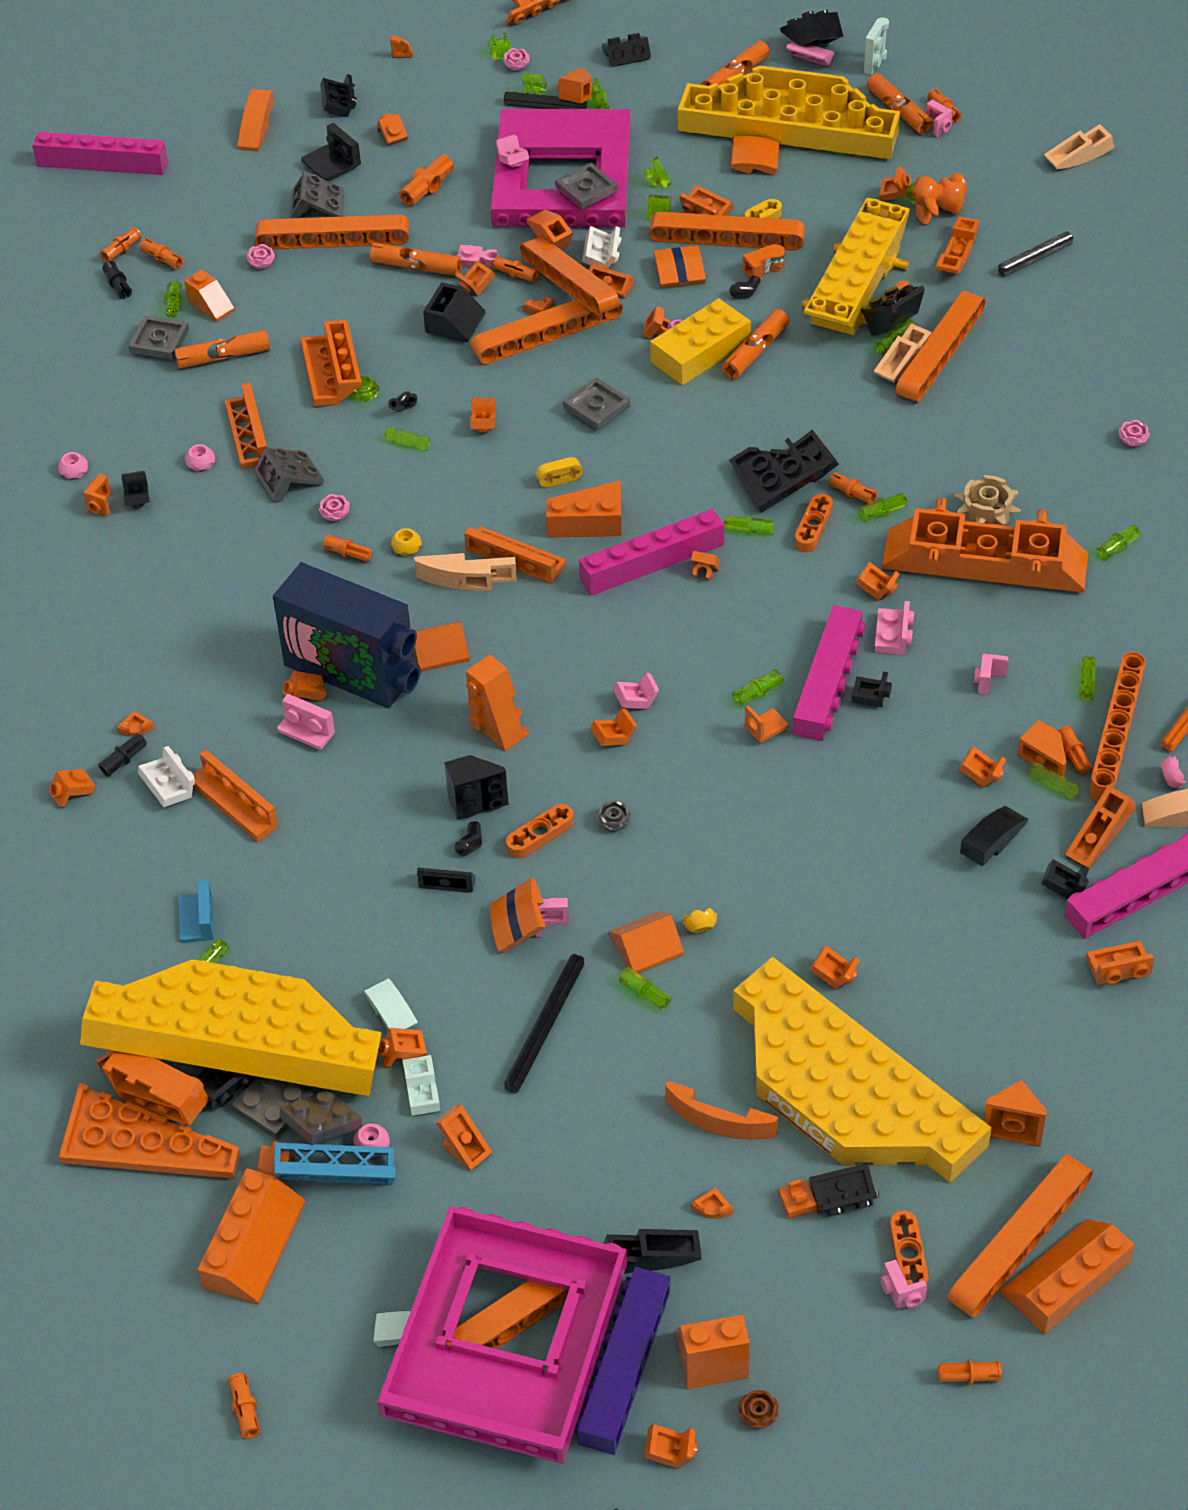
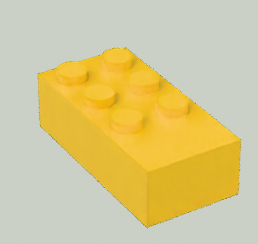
M718 298L651 340L650 362L679 384L684 385L731 355L751 335V321Z

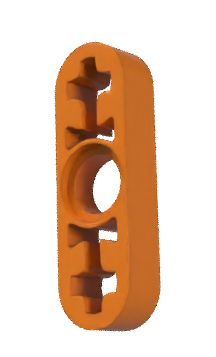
M817 494L812 497L795 533V547L798 550L810 552L817 547L832 514L833 500L830 496ZM811 520L819 521L820 524L813 526L808 524L807 522ZM807 534H810V538L805 541Z
M566 804L555 805L511 832L506 838L507 853L513 858H524L566 832L574 824L573 809ZM538 827L548 830L543 835L533 833V830Z
M898 1211L892 1215L889 1228L895 1260L901 1269L907 1285L913 1284L912 1280H909L910 1269L915 1268L916 1279L919 1282L925 1281L928 1286L929 1276L917 1218L909 1211ZM900 1222H905V1225L908 1227L907 1237L903 1238L902 1227L899 1226ZM905 1247H911L916 1250L917 1256L907 1259L901 1255L900 1251Z

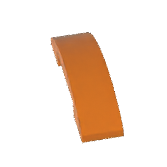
M958 216L953 227L952 237L945 252L940 255L936 264V270L955 274L961 273L974 245L980 220Z
M667 1081L665 1085V1101L684 1119L704 1130L726 1137L749 1140L775 1138L777 1135V1116L750 1108L747 1116L744 1117L695 1101V1089Z

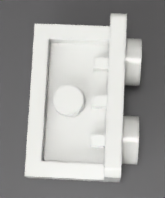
M590 226L586 233L582 262L609 269L611 264L615 265L619 257L617 249L622 239L619 237L620 228L615 226L612 233L608 234Z
M169 746L163 748L161 759L138 766L139 776L163 807L192 798L193 786L195 785L194 776L191 771H187L178 754H174Z

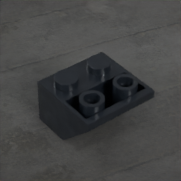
M822 10L814 14V11L801 14L802 18L788 20L787 25L780 28L781 33L800 46L829 44L844 37L838 12L829 13L828 10Z
M441 282L423 311L425 332L468 343L484 317L485 309L463 287Z
M910 284L901 289H898L897 286L885 291L883 297L880 296L868 302L869 305L862 309V313L871 335L886 334L918 314L925 291L924 286L913 287Z
M472 755L444 762L448 798L457 819L472 817L482 812L509 805L506 770L503 766Z

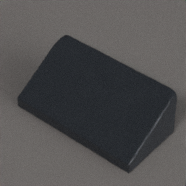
M417 868L420 888L473 892L476 876L472 872Z

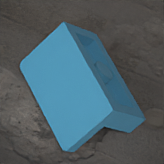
M209 879L197 880L198 894L181 895L178 897L181 943L214 940L212 893Z

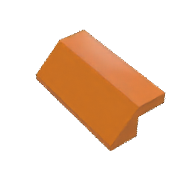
M347 320L324 321V336L301 337L300 345L314 406L338 405L362 385Z

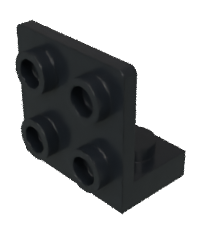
M335 123L326 126L328 144L301 157V162L317 176L327 181L361 165L359 143Z

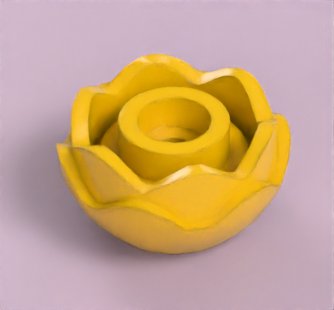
M407 528L397 531L391 539V546L394 552L404 557L417 553L422 545L419 534Z
M711 908L704 912L695 910L690 916L685 914L684 921L682 922L691 933L705 932L714 928L717 922V913H714V910Z

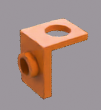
M749 705L745 707V728L759 743L788 728V723L774 708L759 716Z

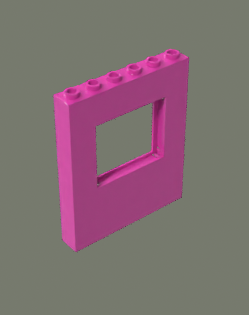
M501 109L498 139L513 134L516 135L519 147L530 150L529 158L597 159L596 167L618 185V192L581 210L558 189H527L529 159L523 161V164L520 166L510 167V165L500 162L497 151L491 204L492 227H530L526 220L543 210L560 215L568 227H625L631 132L630 109ZM596 150L600 151V155H596Z
M449 1206L378 1399L380 1416L564 1464L627 1266V1249L621 1248L614 1243L603 1244L595 1242L585 1236L575 1237L563 1234L553 1228L542 1229L534 1227L524 1221L514 1222L506 1220L496 1214L485 1215L474 1212L467 1207L457 1208ZM477 1268L569 1290L546 1361L453 1338ZM447 1342L452 1343L451 1347L447 1345ZM543 1366L548 1367V1370H543Z

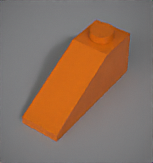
M1108 785L1065 855L1090 869L1120 833L1135 810L1136 805L1132 798Z

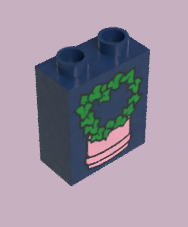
M300 562L273 594L284 666L299 672L321 675L323 682L389 709L402 692L410 694L415 689L421 674L420 666L414 663L413 649L416 644L417 633L410 628L408 604Z

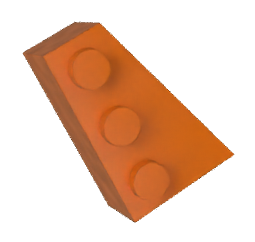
M621 480L547 499V538L622 536Z
M489 654L466 670V687L468 689L469 720L471 725L477 731L483 732L503 750L507 751L529 735L527 728L522 727L519 717L522 716L521 708H515L512 699L516 693L508 669Z
M114 1051L102 1067L122 1103H132L167 1119L188 1126L193 1123L209 1101L204 1085L199 1079L189 1076L156 1058Z

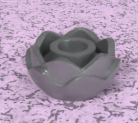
M617 800L602 804L597 812L599 824L608 831L622 830L628 825L631 818L628 807Z

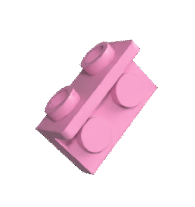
M905 601L904 610L878 608L874 653L905 655L906 645L912 644L913 630H908V626H913L914 611H909L910 601Z
M287 694L282 700L285 718L277 727L278 732L316 749H323L335 733L332 712Z

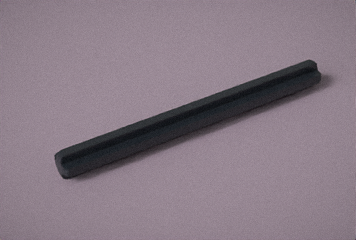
M577 954L570 955L504 1082V1087L507 1091L517 1093L520 1090L585 964L582 956Z

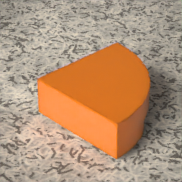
M390 36L392 58L413 57L412 47L406 40L397 36Z
M543 297V300H528L523 304V311L530 314L545 311L555 306V299Z
M133 711L117 726V731L125 736L143 735L152 731L155 726L153 721Z
M716 1187L691 1202V1208L699 1215L707 1218H724L733 1214V1207Z

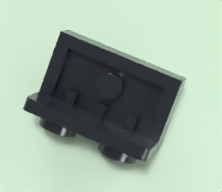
M640 33L628 34L626 39L620 40V37L608 38L607 43H602L603 52L608 53L611 66L649 59L651 54L648 37L640 36Z
M347 74L343 83L323 78L320 87L324 111L348 117L351 109H354L357 103V97L354 95L355 84L352 82V75Z
M813 429L794 444L789 438L784 440L790 447L787 449L790 453H812L824 473L815 479V482L839 465Z
M208 1067L196 1076L204 1085V1090L209 1097L206 1106L211 1111L217 1106L224 1107L233 1099V1093L239 1088L246 1089L256 1079L252 1075Z
M868 1163L808 1178L812 1194L817 1203V1213L826 1212L827 1217L845 1213L844 1207L854 1204L856 1210L873 1206V1200L880 1197L879 1191H875Z

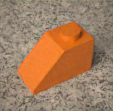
M202 269L184 280L188 302L216 322L234 312L233 305L217 280Z
M1038 720L1020 737L1017 755L1061 782L1064 779L1067 763L1061 733L1054 727Z

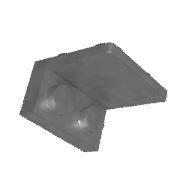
M304 171L293 187L290 217L300 218L303 213H307L309 207L333 217H341L344 189L336 183H331L315 174Z
M265 448L254 469V472L273 501H282L291 482L323 485L324 479L310 460L308 454L301 450L291 451L281 448Z

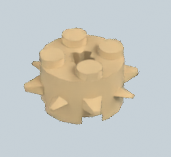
M983 475V478L980 480H970L965 486L964 493H955L954 495L963 500V506L957 510V513L965 514V521L1006 526L1011 519V512H1021V509L1012 505L1013 499L1019 492L1011 490L1007 486V481L997 476Z

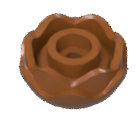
M753 1390L742 1397L739 1408L740 1416L750 1427L757 1429L769 1427L777 1419L778 1401L769 1392Z

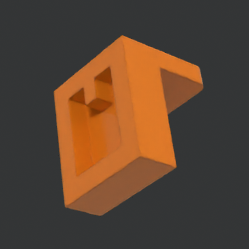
M390 1028L379 1044V1054L383 1057L384 1067H391L396 1058L409 1059L426 1056L427 1051L422 1030Z

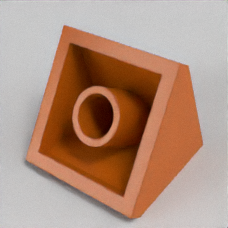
M455 621L415 630L417 639L413 652L421 672L470 661L462 622Z
M658 911L609 931L610 937L633 975L684 955L672 915Z
M1020 1080L987 1099L984 1122L992 1127L991 1138L1040 1147L1047 1110L1025 1083Z

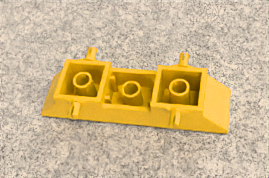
M866 198L842 243L835 242L833 251H836V254L811 299L804 298L802 302V308H805L804 314L811 317L810 324L850 335H855L857 329L863 324L867 325L862 309L869 305L868 302L880 280L885 278L888 271L894 267L904 270L908 269L909 261L899 259L897 255L900 251V243L910 208Z

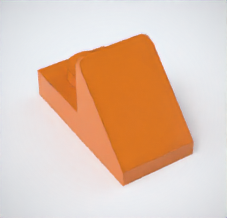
M456 1104L435 1122L446 1138L441 1144L443 1148L468 1170L475 1168L492 1153L489 1145L462 1105Z

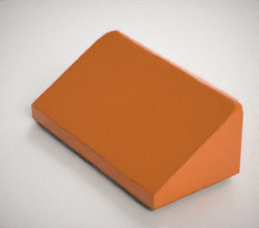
M593 264L590 265L589 271L611 286L619 297L625 298L634 286L635 280L630 275Z

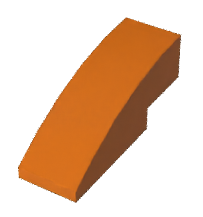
M251 89L239 132L237 145L239 150L259 151L269 128V116L274 106L273 92L271 90Z

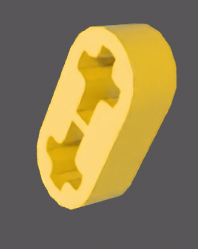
M776 199L765 200L745 212V217L779 219L782 215V203Z
M574 457L545 463L536 470V477L542 487H552L579 479L583 474L579 460Z

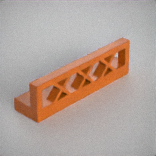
M251 383L241 384L242 397L225 400L241 469L255 467L264 449L267 448ZM245 405L241 412H238L231 408L235 406ZM241 420L248 422L244 428L237 425ZM245 436L252 438L249 444H246L241 440ZM249 452L258 455L256 458L244 460V457Z
M482 526L478 530L469 527L464 533L467 551L487 559L515 557L517 571L551 584L567 565L564 558Z
M205 749L200 753L202 768L193 774L195 779L193 787L257 842H260L279 828L273 805Z

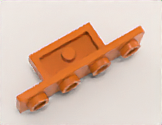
M512 0L517 9L509 12L506 23L508 26L513 23L519 24L530 15L536 16L543 9L553 8L563 0Z

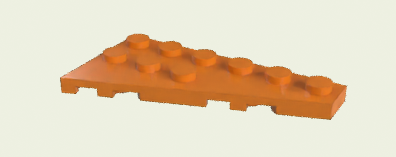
M79 1082L60 1150L59 1160L63 1164L234 1179L240 1150L239 1147L210 1135L203 1136L193 1132L186 1125L181 1124L179 1126L171 1123L166 1117L137 1105L115 1100L110 1094L95 1092L89 1089L87 1085Z

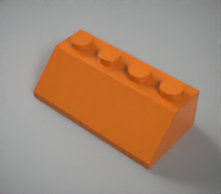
M246 1168L198 1267L202 1288L259 1305L304 1208L305 1199L276 1177Z
M1086 1219L1004 1286L1000 1293L1045 1335L1131 1263L1135 1244L1113 1224Z

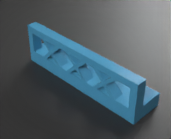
M275 1143L273 1176L279 1180L392 1185L395 1180L396 1166H394L393 1147ZM281 1151H293L301 1160L299 1162H281ZM301 1152H309V1153L304 1156ZM315 1152H322L330 1162L310 1163L308 1158ZM331 1153H339V1154H338L336 1157H333V1155H332ZM346 1153L353 1154L360 1163L358 1165L340 1164L337 1160ZM360 1154H369V1155H368L366 1158H363ZM374 1155H387V1166L370 1165L367 1161Z

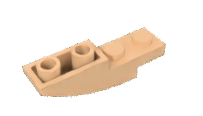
M464 553L414 557L416 578L441 587L468 591H492V583L517 581L515 557L465 560Z

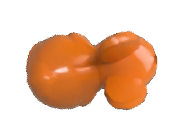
M953 173L949 178L946 176L942 177L939 183L926 175L916 179L911 194L916 202V217L921 224L928 225L932 215L937 217L939 215L938 207L954 215L961 211L967 193V185L963 175Z

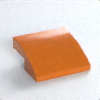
M758 136L734 137L730 168L747 174H751L753 169H757L774 176L778 166L779 141Z

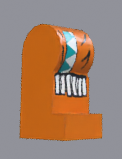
M772 244L744 254L742 271L749 279L751 276H757L762 281V275L771 271L782 270L785 262L784 247Z

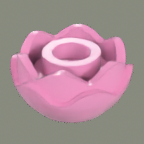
M511 48L505 53L503 62L510 70L521 71L529 63V54L524 49L517 50Z
M265 244L251 247L246 255L248 263L256 269L268 268L275 259L272 248Z
M1139 420L1124 422L1122 427L1119 428L1121 441L1130 447L1143 445L1150 435L1147 425H1144Z
M194 445L186 453V465L196 472L204 469L208 470L215 462L214 452L208 446Z
M75 452L65 454L58 463V471L66 479L81 478L88 470L87 459Z
M329 494L321 500L319 512L326 520L332 522L340 521L349 512V501H346L342 495Z
M1176 756L1166 757L1160 765L1165 781L1169 787L1181 788L1182 785L1186 784V781H1184V774L1179 769V762Z
M367 1123L357 1129L353 1136L354 1146L389 1147V1134L381 1125ZM360 1154V1155H362V1156H364V1157H367L369 1154Z

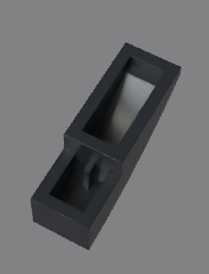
M1007 806L995 810L981 820L962 839L960 854L984 866L994 854L998 856L1026 825L1028 818Z
M639 1229L637 1235L607 1234L603 1243H614L621 1248L627 1249V1266L624 1273H633L635 1267L650 1271L676 1267L699 1261L702 1257L698 1230Z

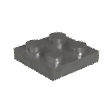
M592 163L555 180V187L581 210L618 192V185Z
M144 316L128 346L129 352L174 360V349L180 348L189 331L188 322Z
M597 377L563 401V408L596 430H599L630 407V399Z
M257 1077L231 1105L235 1113L275 1139H278L289 1128V1125L280 1118V1107L291 1104L296 1100L314 1096V1093L301 1084Z
M330 1090L280 1107V1118L310 1145L359 1129L362 1124V1118Z

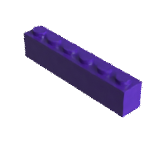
M635 1267L632 1277H626L622 1290V1295H625L623 1303H617L615 1307L613 1331L608 1330L603 1344V1348L606 1351L603 1358L598 1357L594 1368L596 1379L594 1385L589 1384L584 1398V1403L587 1405L584 1413L579 1414L574 1431L578 1432V1445L615 1455L671 1292V1276Z

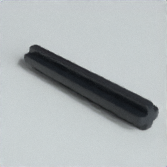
M509 91L504 94V103L508 105L548 109H587V101L580 104L558 99L559 96Z
M1069 231L1057 235L998 265V272L1002 276H1007L1072 244L1074 237Z

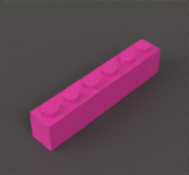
M38 132L32 145L36 164L42 167L163 175L168 163L164 140Z
M710 509L579 559L580 581L590 596L687 560L692 557L693 551L705 553L724 545L725 524L714 509Z
M837 605L832 606L793 716V735L823 741L826 731L831 732L834 722L832 714L833 712H838L841 697H838L839 693L845 692L847 684L845 676L846 674H851L852 655L857 656L860 645L858 638L863 637L865 633L866 622H862L863 611Z
M1188 833L1170 845H1163L1150 856L1139 858L1135 864L1125 869L1117 870L1109 878L1103 881H1096L1090 888L1081 893L1076 892L1067 899L1064 915L1066 919L1086 939L1188 883Z

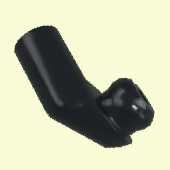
M751 276L748 282H737L731 285L729 292L733 297L749 298L754 294L761 280L757 276Z
M410 391L403 392L397 398L390 399L388 406L392 410L403 411L408 405H416L417 395L410 393Z
M477 821L468 823V835L455 843L454 848L458 855L470 854L481 847V824Z

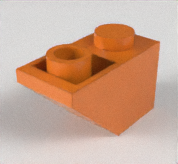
M580 67L560 77L557 84L559 91L558 99L580 104L591 99L592 76L584 68Z
M543 210L526 220L537 237L543 236L560 250L570 246L573 232L560 215Z

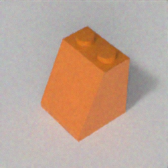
M743 1314L682 1325L674 1331L687 1389L749 1378L750 1342Z

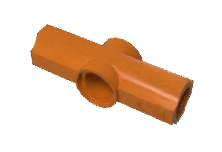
M442 154L427 168H417L413 174L412 181L399 191V198L405 205L411 207L428 192L433 194L438 191L441 180L454 170V163L449 156Z

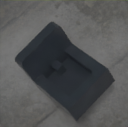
M145 471L121 475L125 506L131 505V507L136 508L150 502Z
M883 671L881 680L856 677L851 702L882 708L885 697L890 698L892 682H888V672Z
M1053 859L1047 866L1041 884L1068 899L1072 894L1076 892L1081 893L1086 889L1089 879L1086 878L1089 867L1084 865L1078 872H1075Z

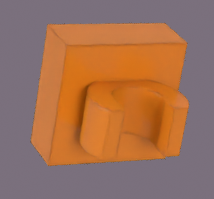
M656 306L648 315L644 323L643 336L651 339L655 333L661 335L667 331V325L670 321L663 318L665 309Z
M693 551L691 561L694 564V577H698L701 569H706V579L711 580L713 576L712 570L719 571L721 561L718 556Z
M799 1179L789 1182L787 1186L778 1188V1196L788 1219L817 1211V1203L807 1180L801 1181Z

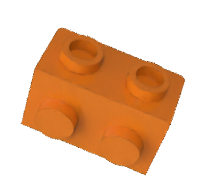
M696 185L689 195L681 193L679 196L682 209L686 213L727 216L734 208L731 201L699 185Z
M1141 940L1088 951L1086 954V960L1097 985L1115 984L1120 980L1130 978H1143L1152 973L1154 964L1153 954L1146 953Z

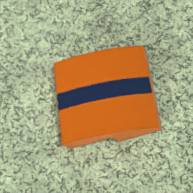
M698 245L653 250L660 289L704 284L706 282Z
M530 878L491 903V926L498 952L505 953L546 928L538 907L543 904V900L535 878Z

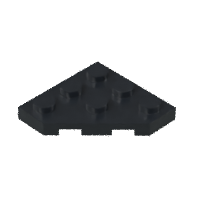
M748 447L729 459L761 513L824 474L811 452L795 454L790 453L789 450L771 449V451H762L757 447Z

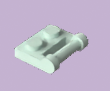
M878 18L866 37L865 74L872 75L876 67L879 68L881 61L887 57V50L885 49L886 30L889 27V20L887 18Z

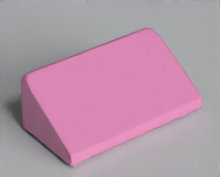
M792 42L786 47L791 56L826 67L830 65L834 55L833 51L813 45L800 46Z

